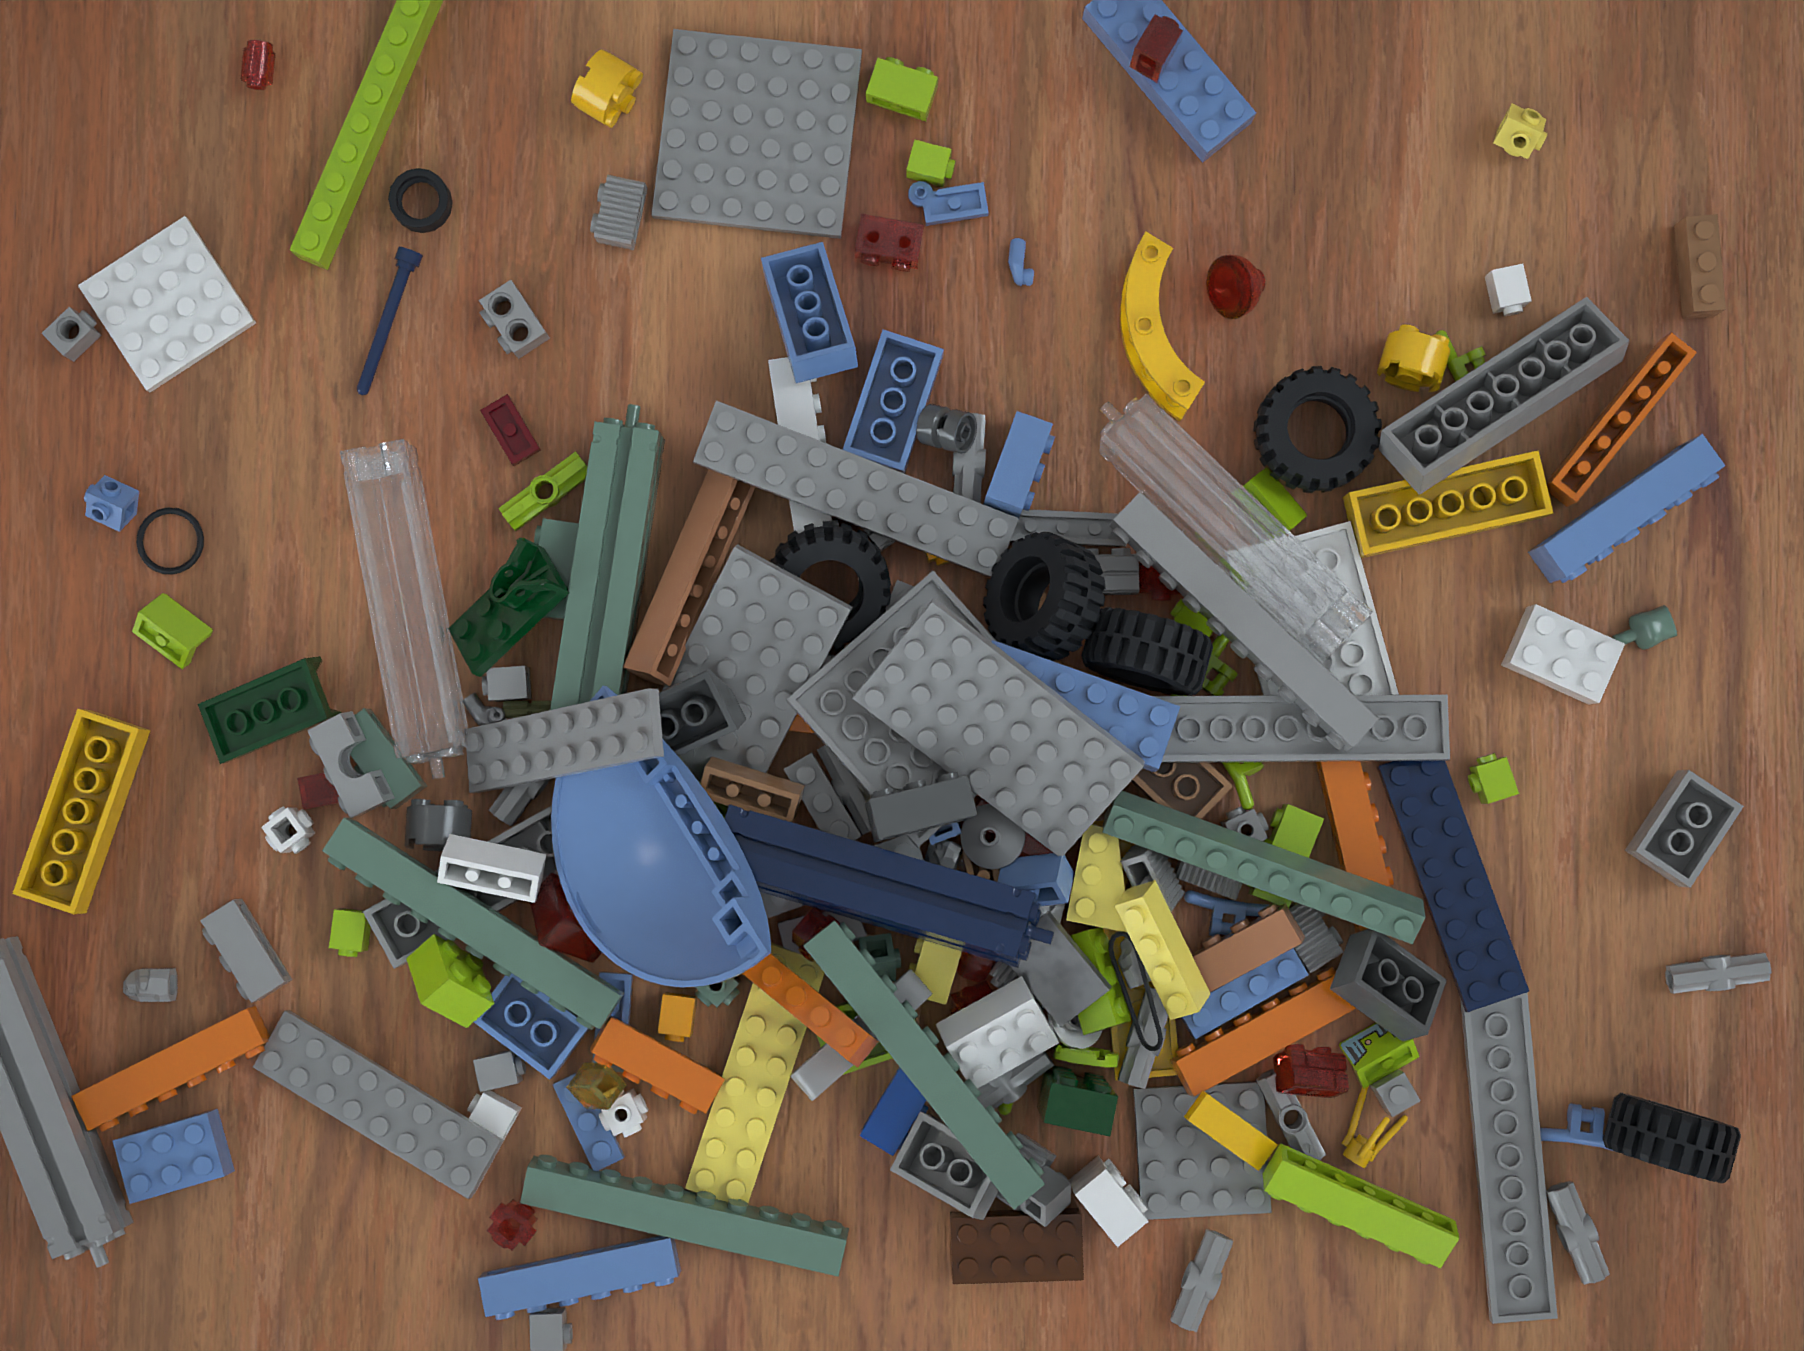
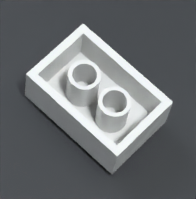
M1535 604L1526 607L1501 666L1588 705L1596 704L1601 701L1625 644Z
M1022 976L936 1024L947 1050L960 1066V1071L965 1079H970L977 1089L1059 1043L1046 1016Z
M1097 1156L1069 1179L1075 1196L1117 1247L1149 1222L1144 1214L1148 1209L1141 1197L1130 1184L1124 1187L1127 1183L1110 1159L1103 1162Z

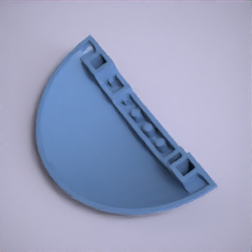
M602 686L590 701L617 696V694L607 686ZM664 740V757L557 777L552 799L551 825L554 857L560 883L577 921L587 936L615 964L649 982L673 987H698L720 983L738 976L758 964L771 953L769 925L763 900L752 870L738 841L705 789Z

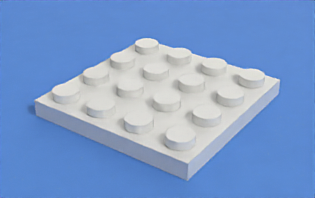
M185 216L78 285L148 392L157 389L256 324V321L205 243Z

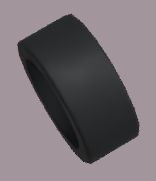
M416 168L405 171L395 179L390 187L388 196L390 210L401 225L414 232L426 233L435 231L446 222L451 214L453 204L451 192L440 176L430 170ZM420 182L433 186L439 196V204L436 211L423 219L409 216L402 205L403 194L407 188Z

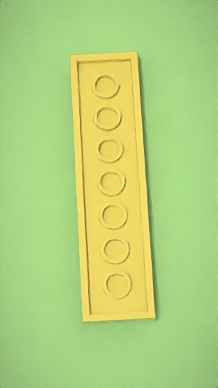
M771 943V954L819 992L825 973L812 956H805ZM754 983L752 984L722 1075L725 1080L714 1099L685 1189L694 1192H711L716 1196V1199L726 1202L729 1199H741L749 1203L790 1080V1075L792 1074L807 1029L802 1022Z

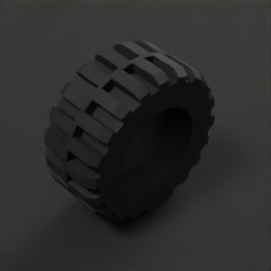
M1312 366L1309 370L1299 369L1290 376H1285L1260 404L1253 431L1256 432V439L1254 440L1255 449L1260 450L1261 457L1259 460L1264 467L1267 465L1272 470L1270 475L1276 480L1280 478L1285 481L1286 487L1293 490L1296 487L1301 488L1304 493L1332 491L1334 488L1342 487L1357 477L1375 457L1373 455L1374 451L1379 448L1380 444L1378 432L1382 429V420L1377 419L1376 416L1379 407L1376 401H1370L1368 395L1371 392L1365 385L1362 388L1355 383L1358 378L1350 373L1344 376L1340 374L1341 369L1331 367L1329 370H1323L1322 366ZM1308 401H1318L1331 406L1339 413L1345 425L1346 439L1338 453L1332 457L1319 460L1307 457L1295 448L1290 440L1287 425L1290 415L1299 405Z
M823 521V526L814 527V524L811 523L804 526L803 532L798 534L795 530L789 534L788 541L785 544H779L775 550V557L770 562L799 578L809 566L825 560L839 561L854 569L859 579V590L856 597L848 604L853 608L833 644L834 651L844 649V643L852 642L886 612V605H890L891 582L885 558L881 555L880 548L874 541L870 542L866 533L860 529L857 532L853 531L849 524L841 523L840 527L833 526L832 521Z
M1035 532L1026 535L1025 539L1020 538L1013 542V547L1006 549L1000 555L1002 558L1000 562L994 564L991 570L993 572L990 580H987L985 587L987 595L983 597V606L986 608L984 618L986 624L989 625L987 628L997 642L1055 661L1056 659L1060 660L1069 656L1070 651H1077L1083 646L1081 642L1084 639H1089L1093 633L1091 629L1095 623H1098L1101 616L1099 611L1105 602V596L1102 594L1103 590L1106 589L1105 579L1101 576L1103 571L1100 563L1090 550L1051 532ZM1049 585L1047 597L1041 608L1038 610L1042 594L1045 591L1046 587Z
M1100 608V619L1092 627L1093 633L1089 639L1085 640L1081 655L1083 664L1086 667L1118 682L1165 694L1192 696L1202 689L1213 649L1211 639L1207 635H1204L1197 629H1192L1188 625L1150 613L1146 614L1123 608Z
M1619 1093L1614 1097L1603 1142L1606 1148L1626 1156L1697 1178L1725 1183L1730 1178L1741 1134L1739 1128L1640 1097Z

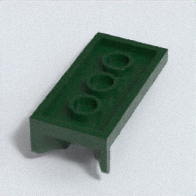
M518 538L516 540L517 544L506 564L501 566L492 578L490 588L448 628L471 673L478 677H482L570 593L544 547L525 538Z
M320 656L301 659L198 704L220 764L240 758L342 713L330 709L317 675V671L322 663Z

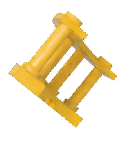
M1145 231L1124 280L1120 305L1121 335L1128 361L1136 377L1139 378L1151 398L1163 410L1180 422L1205 381L1184 365L1167 339L1159 310V289L1164 267L1173 248Z

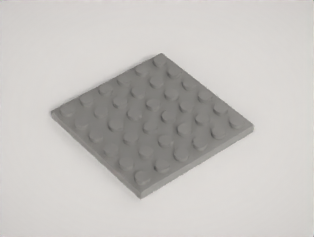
M673 29L652 218L841 239L862 49Z
M934 571L930 572L786 699L789 705L870 795L875 791L892 787L894 793L904 791L903 787L906 784L919 780H925L926 785L934 784L938 776L948 774L949 772L853 699L856 691L934 598L988 640L996 641ZM972 791V795L974 798L977 794L974 791ZM942 826L907 834L906 836L918 848Z

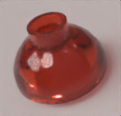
M1223 255L1215 259L1208 270L1206 280L1207 294L1214 309L1220 315L1228 319L1241 318L1252 312L1259 302L1261 293L1265 288V277L1253 263L1243 256Z

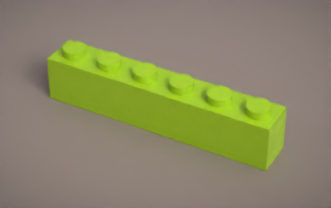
M1280 1143L1262 1173L1264 1191L1274 1199H1284L1297 1205L1299 1209L1306 1213L1313 1212L1326 1218L1333 1225H1343L1354 1230L1363 1238H1372L1384 1243L1395 1252L1402 1251L1409 1254L1422 1264H1431L1441 1269L1460 1239L1455 1220Z

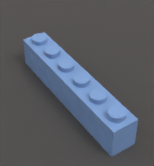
M659 1235L483 1272L478 1277L485 1317L495 1315L496 1320H501L514 1316V1311L527 1309L528 1313L543 1311L547 1309L546 1304L559 1302L561 1307L578 1303V1298L591 1295L592 1300H597L610 1296V1291L623 1289V1293H631L641 1290L642 1284L655 1282V1286L668 1285L674 1282L675 1277L679 1276L681 1268L675 1239Z

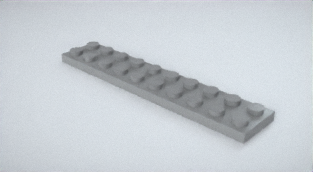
M719 401L715 402L693 463L990 578L993 574L991 570L994 564L1000 562L1002 559L1000 555L1008 548L1018 521L1017 517Z
M1354 695L1380 720L1348 751H1345L1343 748L1340 750L1335 748L1326 739L1327 733L1319 725L1316 727L1311 725L1302 716L1303 710L1295 702L1290 704L1281 696L1153 697L1180 706L1161 763L1447 761L1450 760L1448 695Z
M1528 992L1470 1012H1465L1460 998L1489 1319L1492 1324L1557 1319Z

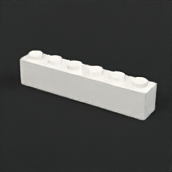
M788 357L768 360L778 425L826 443L824 425L818 426L816 413H822L819 394L812 393L811 382H816L817 378L796 383ZM789 500L793 528L798 534L804 531L805 525L811 523L814 524V527L823 526V521H832L833 526L839 527L838 519L832 520L830 515Z

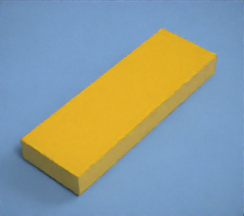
M1204 1090L1184 1115V1118L1258 1171L1278 1146L1273 1140Z

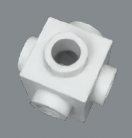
M284 806L274 811L268 817L270 821L261 827L266 833L265 839L268 844L280 853H290L291 851L294 854L299 853L311 843L309 838L315 834L311 827L314 822L305 810L291 807L285 808ZM290 825L297 831L293 836L289 833Z
M622 1087L605 1096L607 1101L600 1106L602 1112L599 1113V1118L606 1131L611 1130L613 1136L622 1133L625 1138L642 1129L640 1124L647 1119L646 1112H648V1107L641 1094L637 1095L634 1088L625 1092ZM618 1109L626 1110L627 1119L620 1120L616 1111Z

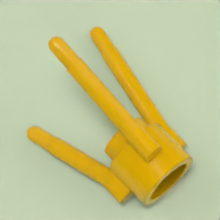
M1369 1086L1361 1088L1347 1135L1342 1141V1144L1347 1147L1343 1155L1362 1168H1366L1369 1161L1373 1162L1378 1152L1408 1120V1117L1403 1115L1376 1144V1140L1390 1121L1389 1117L1383 1118L1369 1139L1361 1134L1354 1138Z

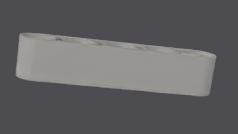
M909 969L893 983L898 989L893 993L901 1004L907 1000L914 1010L933 994L912 969ZM857 1015L853 1021L877 1039L860 1016ZM826 1043L796 1069L790 1077L808 1098L813 1101L850 1069L853 1064Z

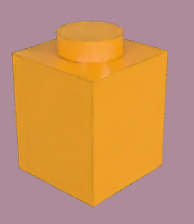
M671 992L663 994L658 1033L665 1034V1040L684 1042L685 1037L693 1035L697 996Z

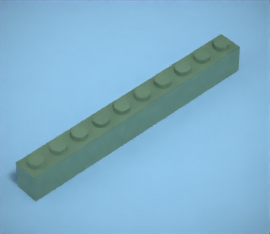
M1121 791L1112 801L1104 815L1102 832L1410 944H1413L1426 917L1423 899L1125 791Z
M344 817L322 850L330 856L328 862L341 870H345L348 867L357 873L355 879L369 888L376 885L385 891L382 895L385 899L398 906L401 902L412 909L410 914L423 923H427L429 920L440 927L438 932L452 941H455L456 938L467 944L465 949L469 953L480 959L483 956L488 957L495 962L493 967L497 971L510 977L511 973L523 980L521 986L534 994H538L540 991L550 997L548 1001L550 1005L562 1012L568 1009L578 1015L576 1021L590 1030H593L594 1027L601 1029L625 994L462 888L437 883V872L353 818Z
M832 921L803 945L804 948L1015 1210L1045 1185L1040 1178L1045 1172L1032 1157L1029 1160L1023 1157L1019 1152L1024 1147L1012 1131L1007 1134L1003 1132L998 1125L1002 1121L1001 1117L991 1105L986 1108L983 1107L977 1099L981 1092L970 1079L963 1082L956 1073L960 1069L957 1062L948 1052L944 1056L935 1047L940 1042L928 1026L923 1030L914 1020L919 1016L907 1000L902 1004L893 994L898 990L886 974L881 978L872 968L877 963L865 948L859 952L851 942L856 936L844 922L838 925L835 921Z
M551 1155L533 1156L527 1167L520 1200L521 1204L838 1277L849 1228L843 1227L837 1221H816L803 1213L790 1215L779 1212L777 1208L772 1206H751L741 1199H729L726 1202L716 1199V1196L711 1192L699 1191L695 1193L686 1191L677 1184L660 1185L652 1183V1180L646 1177L621 1176L618 1171L611 1169L593 1171L587 1164L581 1162H572L570 1164L560 1162Z

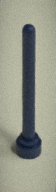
M398 247L394 258L397 260L396 267H398L357 385V392L360 395L369 393L410 272L414 273L415 268H419L423 257L422 254L404 247Z

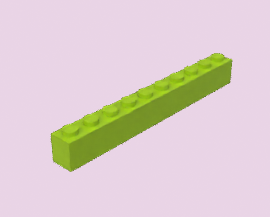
M443 0L396 1L290 247V251L299 259L323 269H329Z

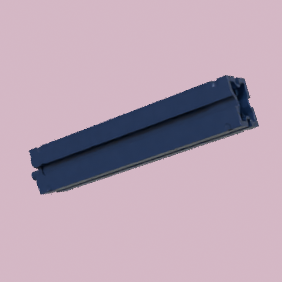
M729 804L725 821L738 841L752 870L758 889L762 893L996 962L1001 961L1019 968L1021 960L1027 961L1032 944L1030 939L1050 945L1052 943L1054 932L1037 927L1041 910H1039L1040 904L1037 903L1034 892L1023 889L1018 890L1010 885L751 810L746 811L741 807Z

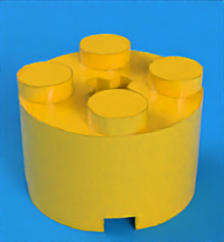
M601 49L586 64L590 68L586 76L580 75L576 81L571 102L579 110L612 128L622 112L628 114L636 100V97L632 96V94L640 84L643 73L613 54Z
M1400 325L1399 331H1393L1387 336L1377 374L1380 376L1384 373L1387 383L1404 390L1419 392L1421 386L1429 387L1428 392H1435L1440 389L1450 355V348L1448 346L1450 340L1442 335L1434 334L1430 336L1420 333L1419 329L1412 325Z

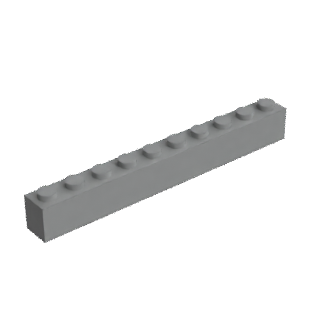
M1141 492L1112 520L1110 527L1113 529L1111 533L1115 539L1124 546L1128 543L1137 552L1135 554L1136 558L1145 567L1150 568L1152 566L1160 574V581L1172 591L1176 589L1184 597L1182 601L1194 613L1199 611L1207 618V626L1219 636L1223 634L1232 642L1230 647L1241 658L1248 657L1256 665L1254 667L1256 673L1266 681L1271 679L1279 687L1278 693L1290 704L1295 702L1303 710L1302 716L1314 727L1319 725L1327 733L1326 739L1339 750L1343 748L1345 751L1350 750L1380 720Z

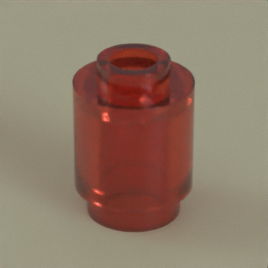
M261 40L247 41V47L243 48L240 79L246 83V87L254 90H265L266 86L273 84L276 53L273 52V45L271 43Z

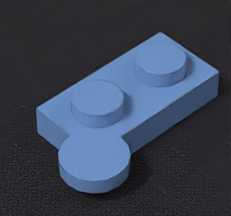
M918 181L913 183L908 190L909 201L916 207H923L926 226L989 215L984 182L943 188L933 192L932 187L928 183Z

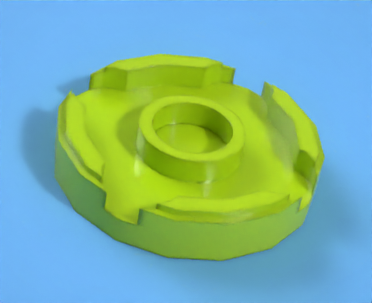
M1057 1044L1054 1047L1053 1058L1061 1061L1099 1067H1118L1119 1055L1118 1053L1110 1052V1050L1094 1047L1084 1049L1074 1047L1072 1049L1064 1044Z

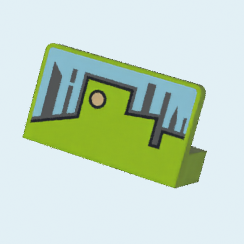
M1374 1023L1339 1044L1342 1053L1351 1064L1357 1080L1363 1088L1370 1086L1420 1057L1413 1039L1401 1041L1378 1023Z

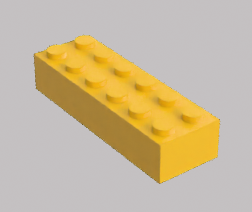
M1539 450L1461 467L1420 495L1406 480L1349 492L1343 497L1348 521H1351L1361 558L1541 519L1553 514Z
M77 709L12 894L73 915L87 913L150 730L92 710Z

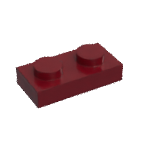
M508 394L480 410L513 466L541 451Z

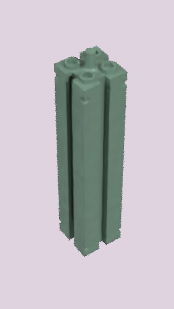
M628 404L625 425H623L622 420L614 418H604L603 423L594 422L593 442H591L569 584L570 593L567 597L550 710L590 702L602 686H607L617 695L627 693L630 672L623 668L636 636L662 465V453L664 452L665 439L658 430H655V425L638 422L640 406Z

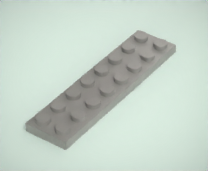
M648 688L465 729L469 793H481L664 757L658 689Z
M284 1011L268 1039L269 1042L264 1046L265 1051L260 1053L253 1068L467 1199L473 1197L504 1141L502 1138L292 1011Z

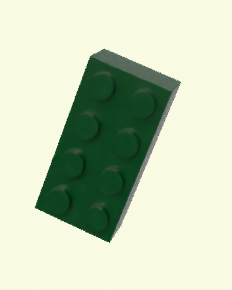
M1054 1065L1052 1070H1047L1043 1074L1037 1108L1044 1123L1110 1137L1118 1095L1112 1089V1086L1106 1082L1103 1075L1085 1072L1084 1077L1076 1076L1072 1069Z

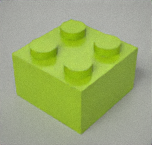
M433 934L406 958L420 1003L427 1008L468 1028L494 1005L490 992L491 985L485 978L482 969L483 962L480 958L459 948L452 940H444Z

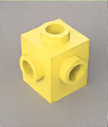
M1511 103L1496 131L1493 144L1504 148L1512 156H1522L1528 159L1533 149L1540 150L1548 133L1544 132L1546 119L1533 109H1523Z

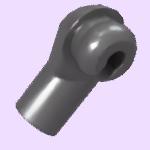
M476 693L462 700L479 726L506 720L505 712L502 708L484 706Z

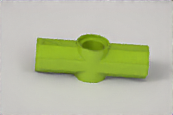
M575 451L546 474L534 478L527 488L498 509L511 527L517 531L548 507L557 505L563 496L584 482L588 466ZM544 484H552L554 491L551 497L540 499L538 495L539 488Z

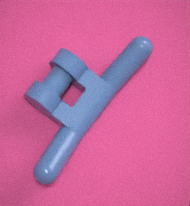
M1191 890L1184 894V900L1187 903L1212 910L1209 936L1215 934L1227 935L1232 932L1230 930L1232 925L1245 919L1246 916L1260 917L1258 912L1269 906L1267 904L1245 903L1212 897ZM1223 913L1234 915L1233 923L1222 922Z
M1570 1103L1567 1109V1129L1540 1128L1541 1141L1568 1142L1608 1149L1603 1142L1605 1111L1599 1107H1592L1591 1110L1584 1109L1579 1104ZM1581 1121L1590 1123V1132L1580 1130Z

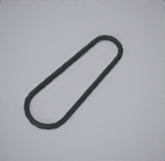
M1118 931L1109 940V956L1141 1044L1149 1051H1157L1162 1046L1163 1035L1145 968L1129 934L1124 931ZM1119 936L1127 938L1135 950L1158 1035V1043L1155 1046L1148 1045L1143 1037L1114 956L1113 945L1115 939Z

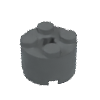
M412 799L411 806L407 807L404 847L414 849L415 843L416 845H423L424 851L443 852L449 834L471 838L472 810L468 809V805H464V801L444 800V805L431 804V800Z

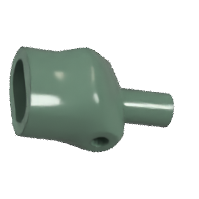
M1663 605L1650 611L1632 615L1629 618L1630 629L1613 635L1612 638L1624 644L1635 641L1640 649L1645 650L1667 639L1676 637L1677 630L1670 611Z

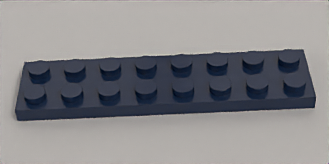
M1392 761L1378 766L1380 778L1465 1012L1529 992L1446 762Z

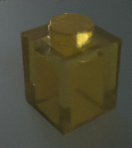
M584 1062L566 1088L586 1109L609 1110L627 1084L608 1063L601 1065L599 1063Z

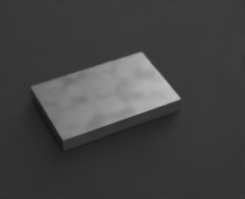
M1047 911L1040 917L1037 927L1054 932L1051 945L1030 939L1032 944L1027 961L1021 960L1019 968L1013 966L1011 968L1019 977H1023L1030 991L1057 1024L1062 1027L1107 993L1112 986L1051 912Z

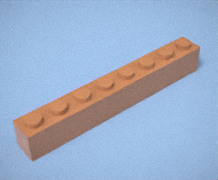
M708 469L623 668L642 680L671 686L685 653V644L706 604L755 486Z

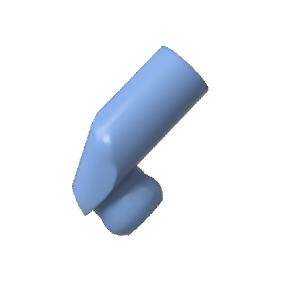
M1015 238L1010 241L1008 264L1011 274L1017 285L1031 286L1034 279V270L1031 268L1023 269L1026 242L1023 239Z

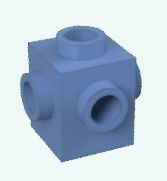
M104 475L95 485H90L85 493L84 501L87 502L85 516L120 532L137 514L139 491Z

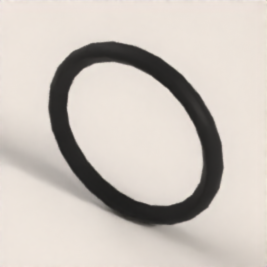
M167 507L151 513L144 519L137 533L136 544L142 561L155 572L173 575L189 569L197 562L204 547V536L199 522L193 515L179 508ZM166 514H176L187 519L193 525L197 535V546L192 557L185 564L174 568H164L152 562L147 556L143 545L144 534L149 524L154 519Z

